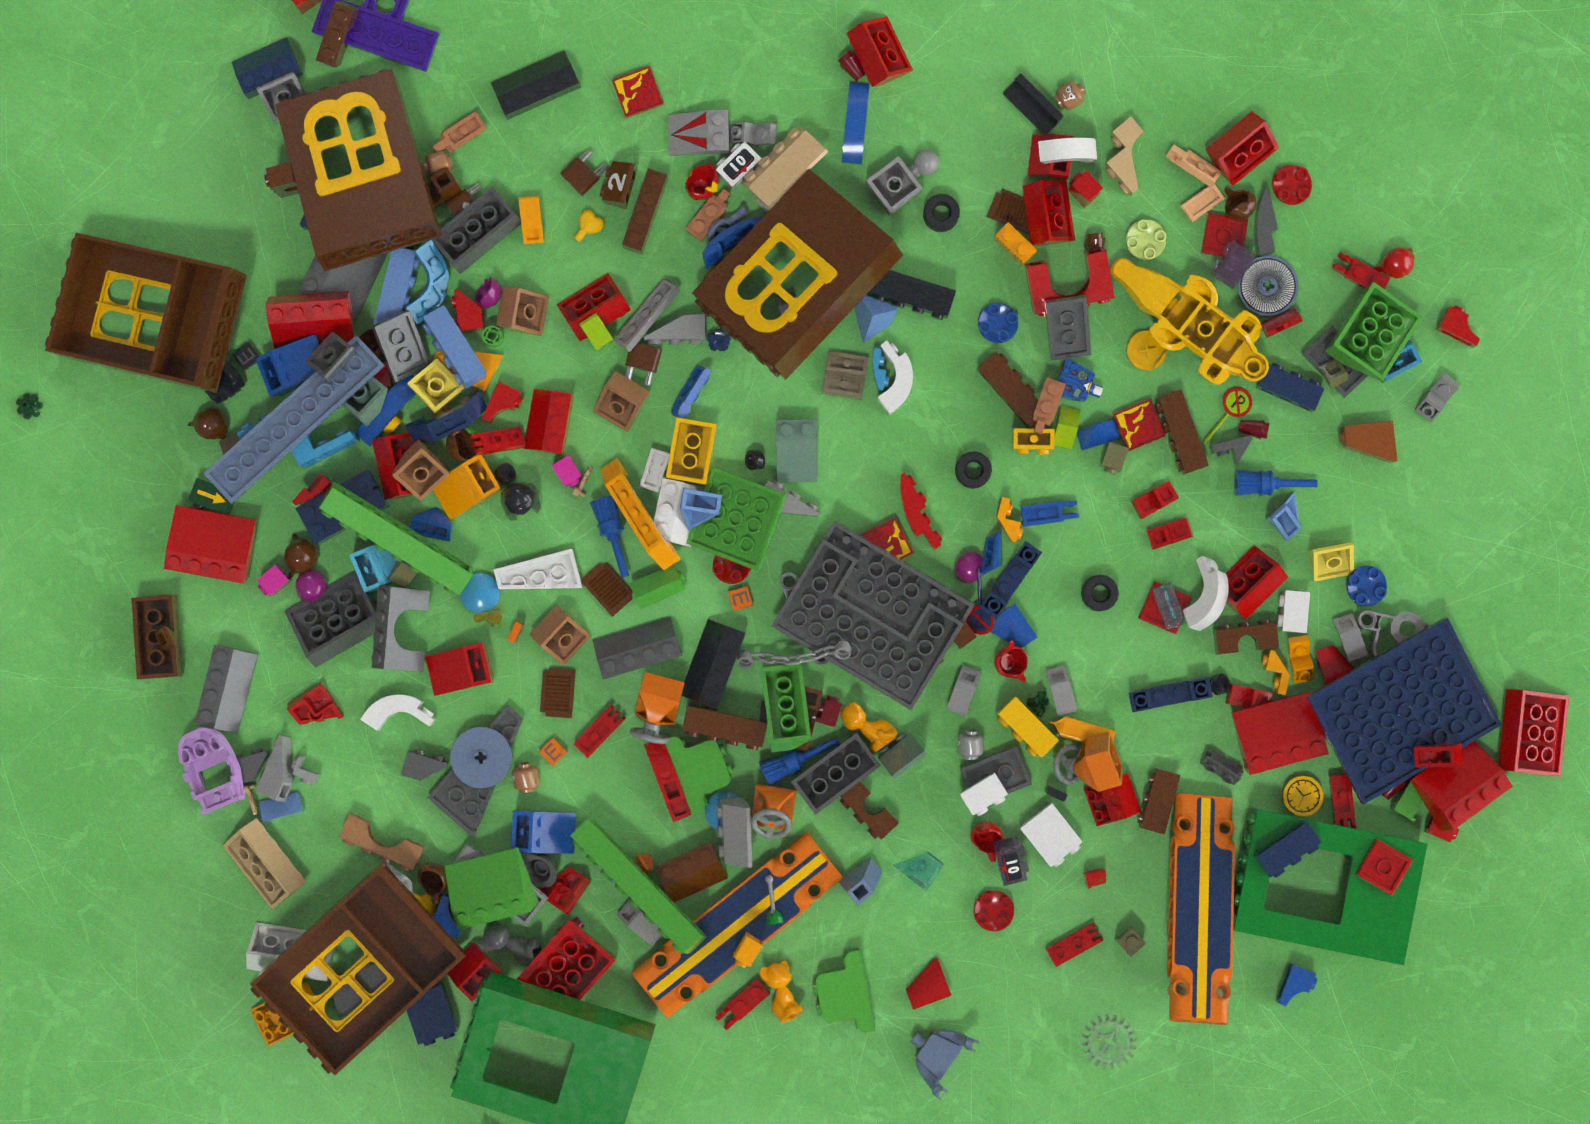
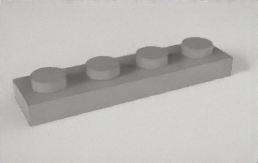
M663 279L613 341L621 348L630 352L680 291L679 288Z

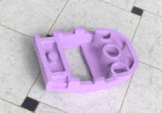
M207 727L198 728L185 734L178 745V756L180 763L184 765V781L189 783L193 791L191 792L194 801L199 800L203 811H200V814L205 815L245 799L241 767L225 736L219 731ZM226 761L227 765H230L231 781L206 791L200 772Z

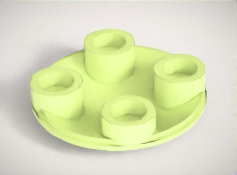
M1140 220L1134 223L1127 232V248L1138 259H1154L1165 248L1166 233L1157 222Z

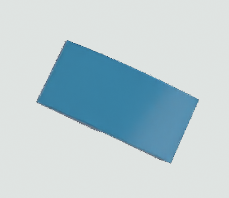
M874 348L872 357L874 380L878 391L883 392L884 387L888 388L890 376L886 375V370L879 369V366L883 367L885 357L884 354H881L882 349Z

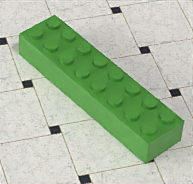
M335 481L332 482L320 501L319 508L322 510L321 513L330 519L332 517L339 520V524L348 530L350 528L357 531L356 535L367 541V539L375 542L374 546L381 551L386 549L391 552V556L399 562L404 560L410 564L409 568L417 573L421 571L426 574V578L435 584L437 582L441 583L450 594L454 595L457 593L460 595L473 576V569L470 565Z
M587 818L570 835L574 839L572 841L574 846L580 851H585L588 854L586 858L593 865L600 866L602 868L600 872L608 880H614L617 883L615 888L621 894L628 895L630 897L628 901L636 909H642L645 912L643 914L644 918L649 923L656 924L659 927L657 931L665 939L670 938L674 942L672 946L677 952L691 954L708 937L595 820Z

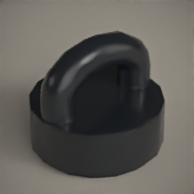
M759 450L748 451L745 455L746 467L749 470L763 469L765 466L763 453Z
M503 463L495 469V476L499 483L507 485L515 480L516 472L513 466Z
M1220 673L1210 678L1211 690L1215 695H1222L1230 691L1231 684L1225 674Z

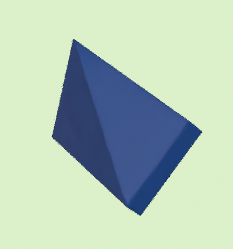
M1115 419L1077 430L1081 450L1121 439Z
M435 507L412 516L410 529L424 537L450 541L452 524Z
M999 531L990 535L985 540L981 567L982 574H986L1002 565V538Z

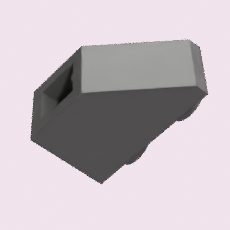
M256 749L250 751L251 755L243 757V754L236 755L241 767L243 784L257 779L270 755L269 750ZM227 765L229 774L232 776L230 765Z
M414 748L413 752H407L401 775L421 781L448 767L449 762L444 761L445 757L433 754L432 758L426 756L425 751Z

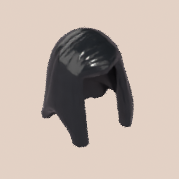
M225 359L217 394L205 391V393L211 400L219 404L241 391V388L245 386V382L239 371Z
M514 482L501 493L500 502L502 508L511 521H516V515H524L531 508L536 513H539L541 509L538 490L532 483Z

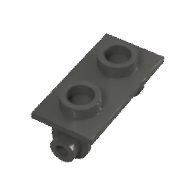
M1209 749L1206 757L1200 761V764L1206 770L1217 774L1228 784L1235 785L1241 780L1244 772L1241 770V766L1230 759L1226 765L1223 764L1226 757L1215 749Z

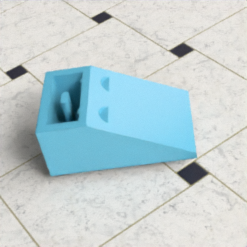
M372 545L349 555L364 593L377 590L378 586H386L393 583L388 580V577L397 560L386 549L381 551Z

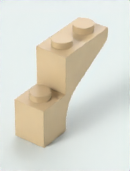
M1129 117L1111 133L1112 143L1118 149L1121 147L1122 150L1105 165L1107 168L1105 171L1111 179L1115 178L1119 182L1118 187L1125 195L1129 194L1130 197L1138 189L1132 158V147L1134 142L1144 132L1132 117Z

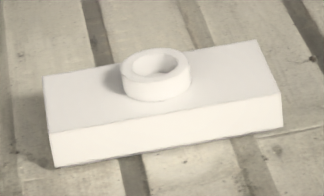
M651 448L639 487L659 493L662 479L668 466L670 453Z

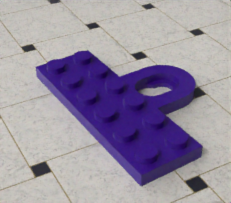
M322 0L311 31L313 34L324 36L334 3L342 1L359 8L354 27L349 30L345 39V45L427 72L440 34L403 21L409 0H394L395 7L393 11L387 14L380 13L377 10V0H365L363 7L344 0Z

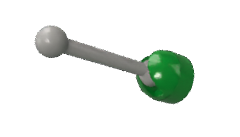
M767 875L765 881L768 883L771 911L768 912L766 918L767 925L783 923V917L775 909L772 888L773 877Z

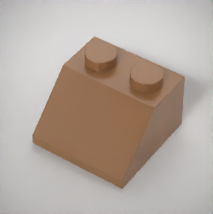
M503 287L496 327L542 336L549 296L516 287Z
M615 371L605 384L593 412L628 432L644 406L650 391Z
M418 439L404 452L392 476L417 499L422 501L450 472L447 465Z
M558 605L529 634L563 666L591 637L587 631Z

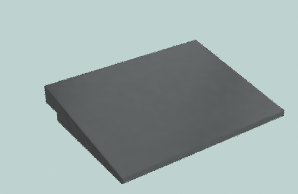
M834 520L771 627L813 652L822 647L835 646L839 641H847L851 646V655L848 659H839L834 654H828L823 658L912 710L975 606V603L837 520ZM824 651L818 652L816 654L821 655L824 653Z

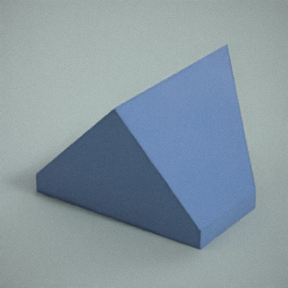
M867 295L855 306L854 311L863 343L893 323L898 307Z
M683 488L680 511L687 529L690 530L719 515L722 495Z
M1295 491L1266 518L1287 542L1302 528L1299 524Z

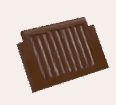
M1002 189L1000 194L996 192L987 217L1005 225L1009 222L1015 229L1029 234L1024 198L1005 189Z
M607 562L603 566L599 563L581 579L582 584L612 617L632 600L630 597L633 594L632 589Z
M549 668V672L543 671L540 712H546L545 716L572 718L576 670Z

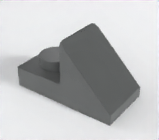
M1252 435L1209 446L1211 454L1217 453L1218 457L1229 454V450H1231L1234 464L1236 465L1252 441Z

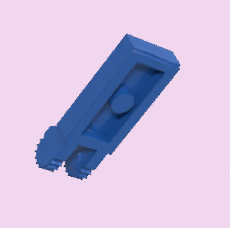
M696 365L677 396L673 407H671L673 416L683 419L687 417L691 412V404L697 400L699 391L708 382L712 371L703 366Z
M1057 501L1022 506L1020 510L1023 527L1079 518V513L1074 512L1063 515L1062 507H1074L1077 505V501Z

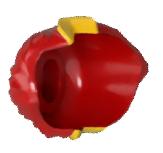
M705 164L691 170L689 177H686L685 189L688 196L693 200H705L717 192L719 177L714 165Z

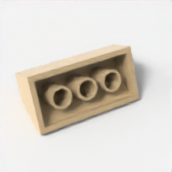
M797 126L791 129L787 137L782 142L777 143L773 150L763 157L753 170L745 175L741 183L755 199L771 209L805 172L811 169L828 151L810 133Z
M257 818L237 831L223 845V848L272 910L306 883L302 874L297 871L288 856L283 853L277 842L269 835L264 825Z

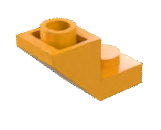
M539 195L518 197L524 244L543 243Z
M1002 497L996 518L1010 542L1016 543L1017 539H1021L1023 528L1020 527L1021 522L1005 519L1006 515L1010 516L1013 504H1009V498Z
M1303 635L1288 638V656L1293 683L1314 680V665L1310 657L1309 636Z
M1267 650V654L1264 653L1262 656L1261 665H1264L1263 670L1279 673L1278 677L1275 676L1273 688L1276 694L1286 695L1290 674L1276 652Z

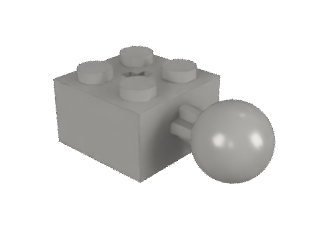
M931 150L918 152L914 158V165L910 168H907L898 156L866 180V186L889 216L922 193L923 188L915 178L919 175L929 176L937 171L939 158L935 152ZM890 183L898 184L897 190H891Z

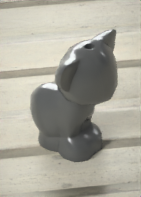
M497 921L490 923L489 928L484 931L482 942L479 944V948L485 952L499 951L506 947L513 953L514 958L523 964L531 963L541 952L539 938L510 937L508 928Z

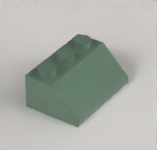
M372 377L341 406L367 427L381 412L388 389Z

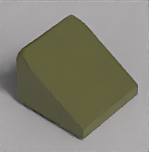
M1336 359L1319 367L1331 389L1348 380L1346 369Z
M396 561L388 580L402 588H406L417 572L410 569L408 564Z

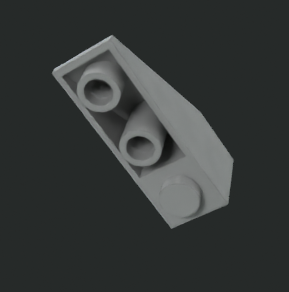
M705 314L683 315L644 336V340L649 342V345H661V342L669 341V345H681V341H689V344L692 345L702 344V341H706Z
M768 480L765 484L766 487L787 494L781 511L782 514L818 517V507L810 502H807V504L800 501L801 496L793 491H790V493L784 491V485L778 481L773 480L771 482Z
M279 735L275 740L272 753L265 763V770L258 780L256 792L280 802L286 801L293 784L291 769L292 743L290 737Z

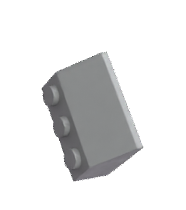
M743 797L719 799V806H716L717 818H720V825L717 826V836L721 838V845H718V857L723 860L724 864L750 868L752 867L750 807Z

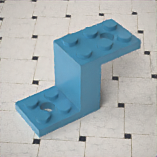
M267 415L260 417L259 421L261 422ZM249 423L240 428L241 431L237 433L239 439L241 440L258 423L254 425ZM344 430L336 434L335 439L331 441L326 439L316 446L311 434H309L291 452L298 466L306 469L360 441L356 434Z

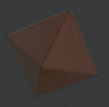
M163 626L154 632L163 651L174 645L176 634L167 626Z

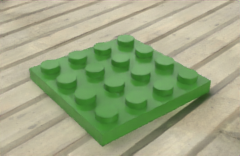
M713 467L704 492L722 495L719 515L692 528L686 543L753 570L761 571L787 494Z

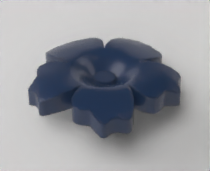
M720 328L715 330V334H708L706 340L710 342V350L726 351L728 349L727 345L730 344L732 338L729 334L725 335V332Z

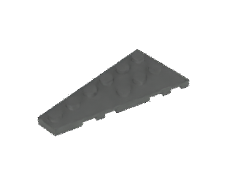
M507 705L488 728L501 733L508 741L510 748H512L524 718ZM482 752L476 756V760H480V763L487 759V756L483 755ZM452 769L427 798L474 838L496 785L487 788L468 786L455 775Z

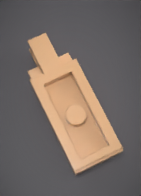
M1173 145L1166 155L1173 163L1211 188L1222 173L1192 151H1184L1176 145Z

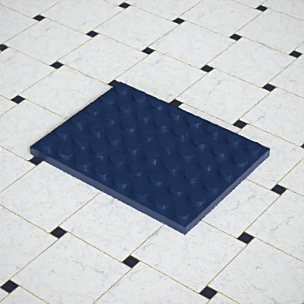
M1446 617L1306 696L1352 788L1363 805L1428 768L1415 767L1413 747L1440 743H1461L1463 748L1502 725L1449 619Z

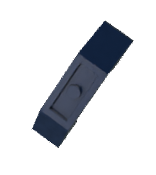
M479 390L460 398L461 405L426 421L423 416L406 424L405 426L414 443L418 439L423 443L436 442L454 431L471 425L487 408Z
M1025 541L985 598L980 609L997 620L1008 604L1009 599L1029 570L1032 569L1042 552Z
M1209 677L1128 692L1132 713L1213 697Z

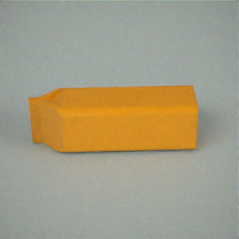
M1067 716L1055 722L1049 721V724L1053 725L1059 736L1084 743L1088 737L1108 731L1114 741L1116 734L1114 730Z

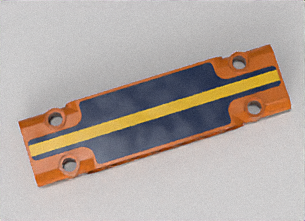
M1195 794L1175 795L1174 821L1171 826L1174 836H1172L1170 843L1167 975L1170 977V984L1167 989L1170 996V1021L1214 1025L1228 1024V1001L1231 996L1229 982L1232 978L1235 867V844L1232 841V833L1234 832L1232 798ZM1180 821H1183L1186 824V830L1181 829L1179 825ZM1220 824L1225 826L1226 834L1220 831ZM1176 984H1179L1182 987V994H1178L1176 992ZM1217 987L1223 991L1222 998L1216 994Z
M806 832L693 920L708 937L691 954L677 952L672 946L674 942L670 939L661 949L634 969L632 974L661 1012L669 1018L688 1002L692 1001L699 993L706 991L738 965L735 963L736 958L733 957V954L746 932L761 940L763 944L766 943L844 877L810 834ZM790 852L794 854L795 859L792 863L784 862L783 855ZM767 875L773 877L772 888L775 909L783 917V923L767 925V914L771 911L768 883L765 881ZM813 884L818 885L820 888V892L817 895H811L808 891L809 887ZM664 955L667 959L666 964L658 965L655 960L656 956ZM683 987H689L692 990L690 997H684L681 994Z

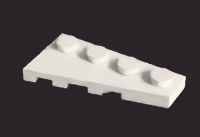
M573 549L494 569L498 589L583 588Z

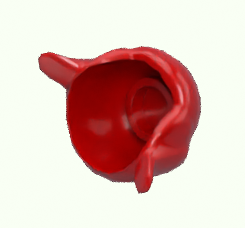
M1403 247L1395 248L1374 269L1395 279L1402 278L1413 270L1415 259L1413 250Z
M1010 641L1008 645H1004L994 658L995 669L1002 676L1019 679L1022 683H1026L1024 672L1028 666L1027 655L1022 648L1014 646V641Z
M982 821L972 827L970 838L980 851L988 855L991 862H995V852L1003 844V834L996 823Z

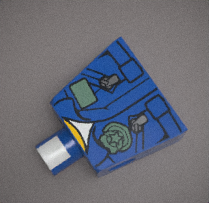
M1066 358L1058 378L1059 382L1066 384L1061 399L1085 402L1088 394L1100 398L1103 386L1093 383L1095 377L1093 372Z

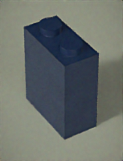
M444 983L433 986L406 1010L418 1045L422 1043L424 1046L431 1045L436 1042V1038L442 1036L443 1039L455 1036L454 1032L459 1030Z

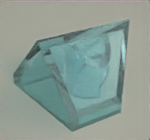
M929 852L893 864V866L925 891L929 889L944 863Z

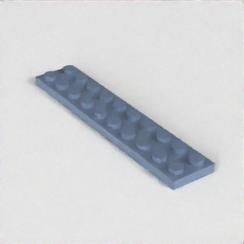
M357 335L348 342L355 349L356 354L330 383L315 372L203 473L231 504L239 499L385 366Z

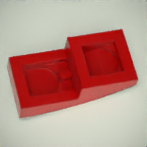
M1170 481L1133 500L1131 503L1140 519H1143L1179 499Z
M1188 518L1147 530L1153 550L1194 537Z
M1231 684L1230 691L1227 693L1226 704L1248 708L1270 702L1273 693Z

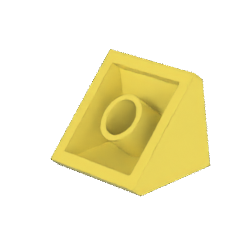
M435 359L407 383L434 413L448 407L464 390L463 385L457 384L451 372L438 359Z
M1353 542L1308 551L1314 582L1347 576L1354 571Z

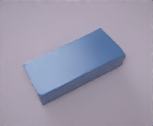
M299 791L288 794L285 802L273 799L259 802L262 822L304 811Z

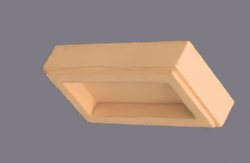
M1214 184L1212 188L1208 186L1182 204L1180 208L1192 223L1225 200V197Z

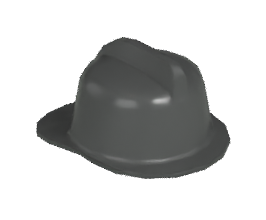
M521 853L532 884L540 887H550L555 883L557 879V866L551 857L546 854Z

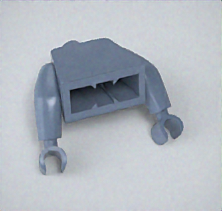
M938 1029L935 1032L931 1031L927 1038L918 1032L913 1036L911 1043L919 1048L916 1053V1066L922 1078L932 1090L933 1095L941 1100L939 1097L941 1091H944L946 1094L948 1093L941 1086L939 1080L942 1079L955 1060L962 1046L969 1051L975 1052L976 1050L972 1048L974 1042L979 1044L978 1040L960 1032L946 1029Z

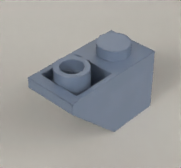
M869 857L842 879L839 884L857 905H860L874 893L882 871L873 859Z

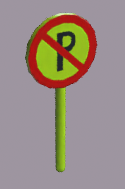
M1235 387L1229 389L1224 394L1222 405L1226 414L1203 441L1204 444L1208 443L1229 415L1232 417H1242L1252 408V398L1247 390Z

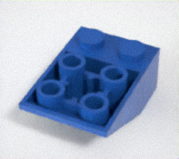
M316 334L271 350L256 358L269 396H283L297 389L316 372L305 363L320 345Z
M514 810L511 848L518 847L522 853L574 854V844L572 843L574 839L570 835L575 831L576 813Z

